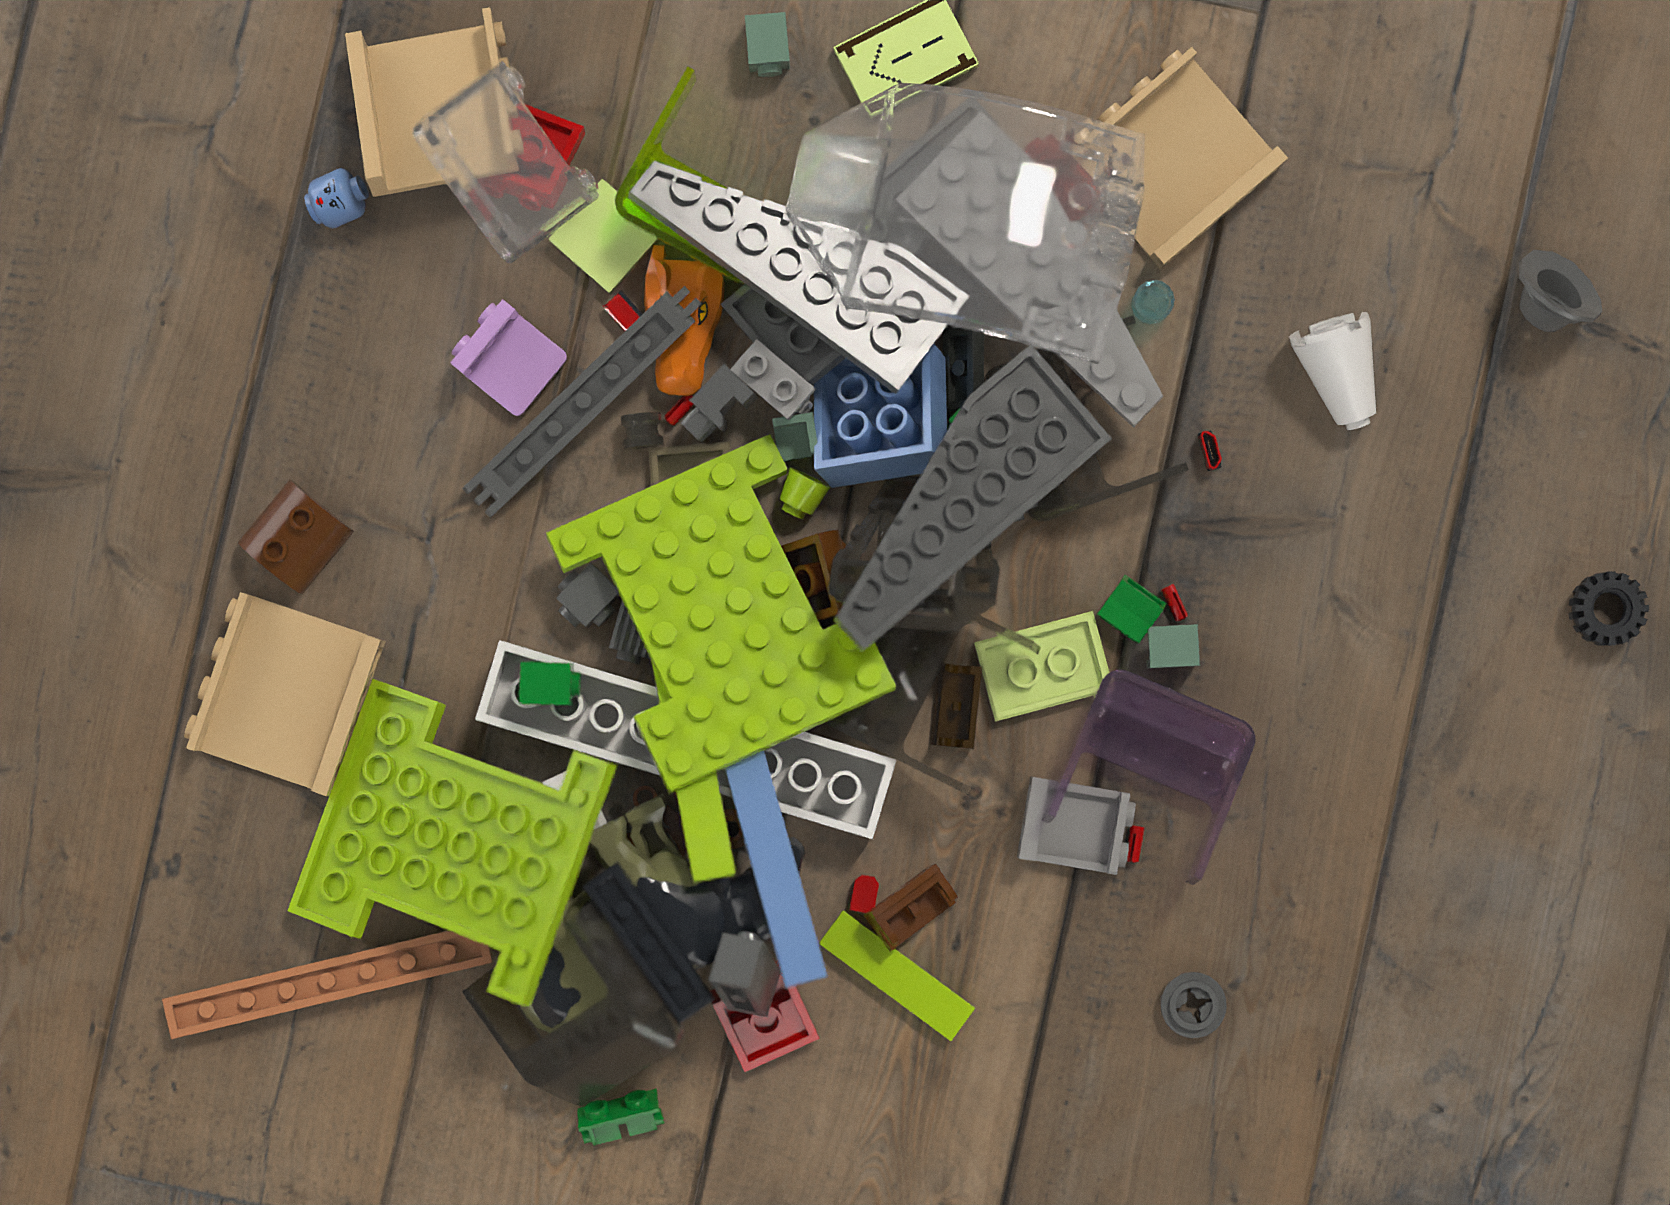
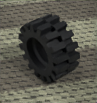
M1616 571L1594 574L1582 580L1583 583L1576 586L1573 590L1575 595L1569 599L1568 605L1572 606V612L1568 613L1569 619L1574 620L1576 625L1573 628L1576 632H1581L1583 634L1582 638L1587 642L1592 641L1595 642V645L1600 646L1624 644L1630 641V638L1636 637L1641 632L1639 630L1640 627L1646 625L1648 619L1644 618L1645 612H1649V605H1645L1644 599L1648 597L1645 591H1640L1638 588L1640 584L1636 580H1630L1627 574H1618ZM1603 593H1612L1622 601L1623 615L1615 624H1603L1594 614V603Z

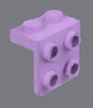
M502 299L497 306L491 303L483 311L477 321L481 326L471 338L465 335L457 343L451 352L455 356L451 364L511 414L521 416L565 364L567 355L564 350L526 321L512 306Z

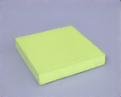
M601 179L548 240L606 292L611 294L664 233L605 180Z

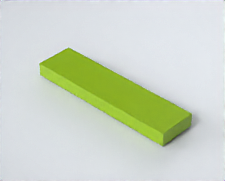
M842 910L819 942L821 946L950 1041L953 1040L975 1010L973 1005L897 949L889 951L878 935L844 910Z

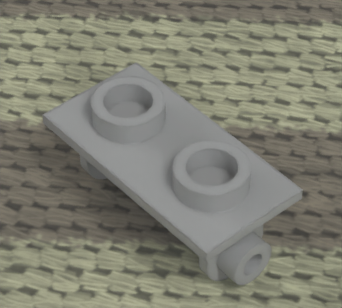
M758 339L754 341L730 369L788 420L794 414L808 413L812 408L813 404L809 401V398L816 389Z

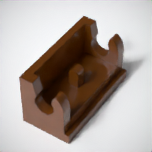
M935 863L925 868L866 912L864 917L887 949L892 951L946 909L956 903L955 899L958 896Z

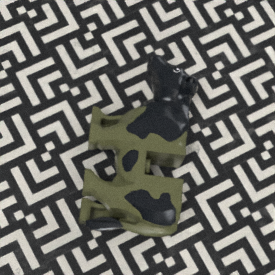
M664 794L630 809L625 814L633 827L631 838L635 847L626 839L627 823L624 816L593 830L588 845L595 849L596 859L605 869L619 861L695 970L706 967L715 961L723 933L737 936L739 932H748L759 936L763 942L771 939L752 867H749L734 879L727 877L693 884L689 860L681 855L677 844L664 827L663 814L667 806ZM788 837L800 878L805 849L795 837ZM585 890L575 899H568L530 1007L520 1005L527 1019L535 1027L547 1033L560 1032L616 1007L625 993L603 949L604 946L619 940V937Z

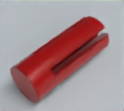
M693 395L682 396L664 415V419L670 425L675 426L694 405L690 401Z
M1172 584L1161 589L1174 620L1177 622L1187 618L1188 614L1175 585Z
M1135 825L1130 827L1128 862H1139L1145 827Z

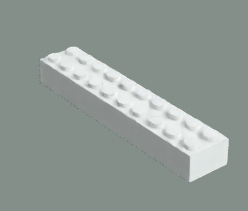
M499 640L475 720L660 775L634 721V715L659 705L656 687ZM520 662L573 663L574 672H581L580 697H573V705L519 704ZM806 732L764 750L781 812L873 839L896 759ZM722 769L716 772L719 791L721 794L732 797L725 770Z

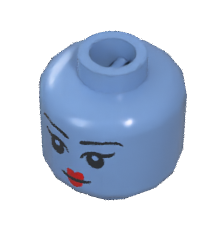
M338 168L312 180L308 187V194L305 195L304 199L312 219L317 224L323 223L325 226L333 229L362 216L365 212V199L369 197L365 182L360 176L354 177L349 171Z

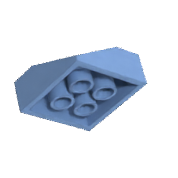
M933 344L897 394L886 388L847 358L814 384L816 389L814 391V423L818 442L814 446V470L832 488L922 474L947 432L945 356L935 344Z

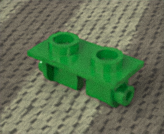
M657 1088L648 1091L634 1090L624 1097L608 1101L595 1100L584 1107L577 1108L578 1129L582 1133L584 1144L592 1142L593 1146L621 1139L622 1135L619 1128L621 1124L626 1123L629 1136L658 1130V1125L665 1124L662 1109L659 1108Z

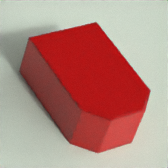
M861 874L855 879L850 910L866 913L876 905L879 883L874 876Z

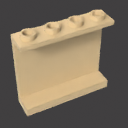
M490 7L482 9L484 25L372 46L366 45L361 31L345 33L365 177L373 197L519 171L517 155L524 154L519 129L512 130L511 119L518 118L514 94H507L505 86L506 82H512V75L508 57L501 58L499 48L506 46V38L502 21L494 22Z
M1192 47L1183 55L1179 50L1172 53L1160 65L1163 69L1162 73L1152 81L1148 76L1143 78L1129 91L1132 98L1122 107L1117 102L1114 103L1098 118L1102 123L1091 133L1084 129L1067 144L1071 150L1067 153L1066 162L1160 270L1278 170L1288 159L1278 146L1272 150L1195 62L1194 58L1197 52Z
M240 592L238 599L233 598L230 601L226 611L225 621L229 622L224 638L219 637L215 643L211 660L216 661L212 675L211 677L205 676L201 683L198 699L203 701L198 715H192L186 726L184 738L189 739L186 749L202 751L310 788L312 792L330 796L386 641Z

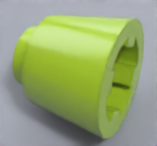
M790 467L780 496V500L784 502L781 509L795 517L804 519L806 513L811 515L814 513L830 489V486L802 471Z

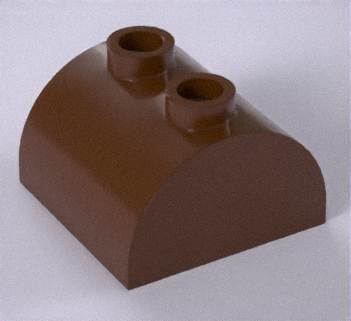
M289 479L238 541V544L274 576L296 592L303 594L354 531L294 481Z
M839 530L817 533L781 545L818 622L836 617L856 584L851 579L847 564L849 551L847 545L841 541Z

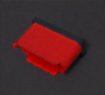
M622 290L608 303L603 305V308L606 307L605 309L609 312L608 314L624 332L643 315Z

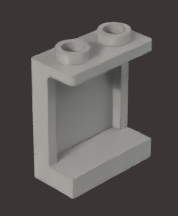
M1030 776L1017 858L1117 875L1118 867L1125 868L1129 843L1122 841L1125 826L1132 827L1136 803L1129 802L1130 793Z

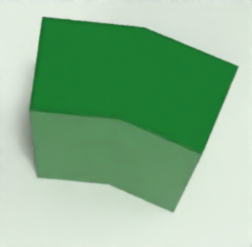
M1124 574L1096 615L1130 640L1139 644L1148 632V628L1154 624L1163 612L1166 603Z

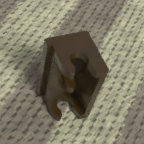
M940 664L932 745L974 749L982 667Z

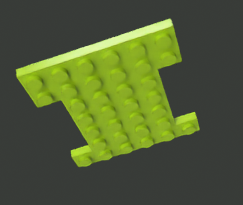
M770 434L546 533V538L563 573L602 557L666 689L670 700L634 715V721L669 794L888 694L896 688L874 642L861 652L838 624L822 630L753 491V489L786 475L788 471Z
M372 678L287 911L348 936L361 939L376 901L501 950V954L487 991L520 1005L530 1007L616 765L574 751L560 790L432 744L446 704Z

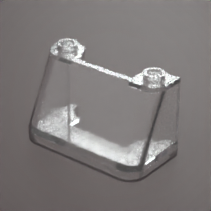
M502 60L426 113L413 127V134L423 152L497 253L507 263L511 264L597 200L599 194L596 190L599 186L593 175L586 168L580 170L576 166L569 167L523 103L524 94L522 89L526 87L522 76L513 66L508 68Z

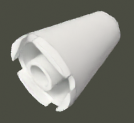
M1362 312L1357 321H1355L1354 314L1351 313L1315 323L1309 326L1311 334L1302 338L1299 330L1289 336L1291 346L1336 424L1346 425L1347 430L1361 428L1370 424L1369 417L1376 414L1371 321L1368 313Z

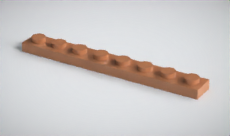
M447 930L162 999L170 1037L175 1039L494 962L490 946Z

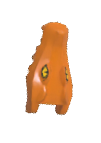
M653 245L644 285L645 312L664 293L668 291L673 297L684 286L690 291L679 302L684 309L695 298L702 303L690 315L695 322L656 359V385L661 392L668 395H693L702 388L705 358L710 351L714 331L719 324L723 312V307L721 306V303L724 302L725 285L723 269L721 265L708 256L707 262L666 260L665 245Z

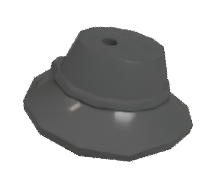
M1533 250L1519 261V279L1524 284L1520 297V310L1534 327L1544 332H1555L1571 323H1592L1603 312L1601 299L1592 282L1574 262L1552 251Z

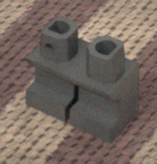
M723 364L690 399L696 407L681 424L703 443L717 427L725 433L728 423L724 415L737 402L748 409L758 397Z

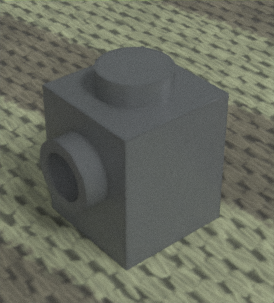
M590 563L580 574L573 570L559 584L558 588L562 593L556 599L563 604L558 611L575 628L580 622L589 628L593 623L600 627L615 612L616 609L612 606V603L620 594L616 586Z

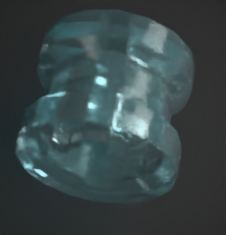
M1146 281L1138 287L1132 297L1131 307L1133 314L1143 323H1160L1167 318L1174 307L1175 298L1173 291L1169 285L1162 281Z

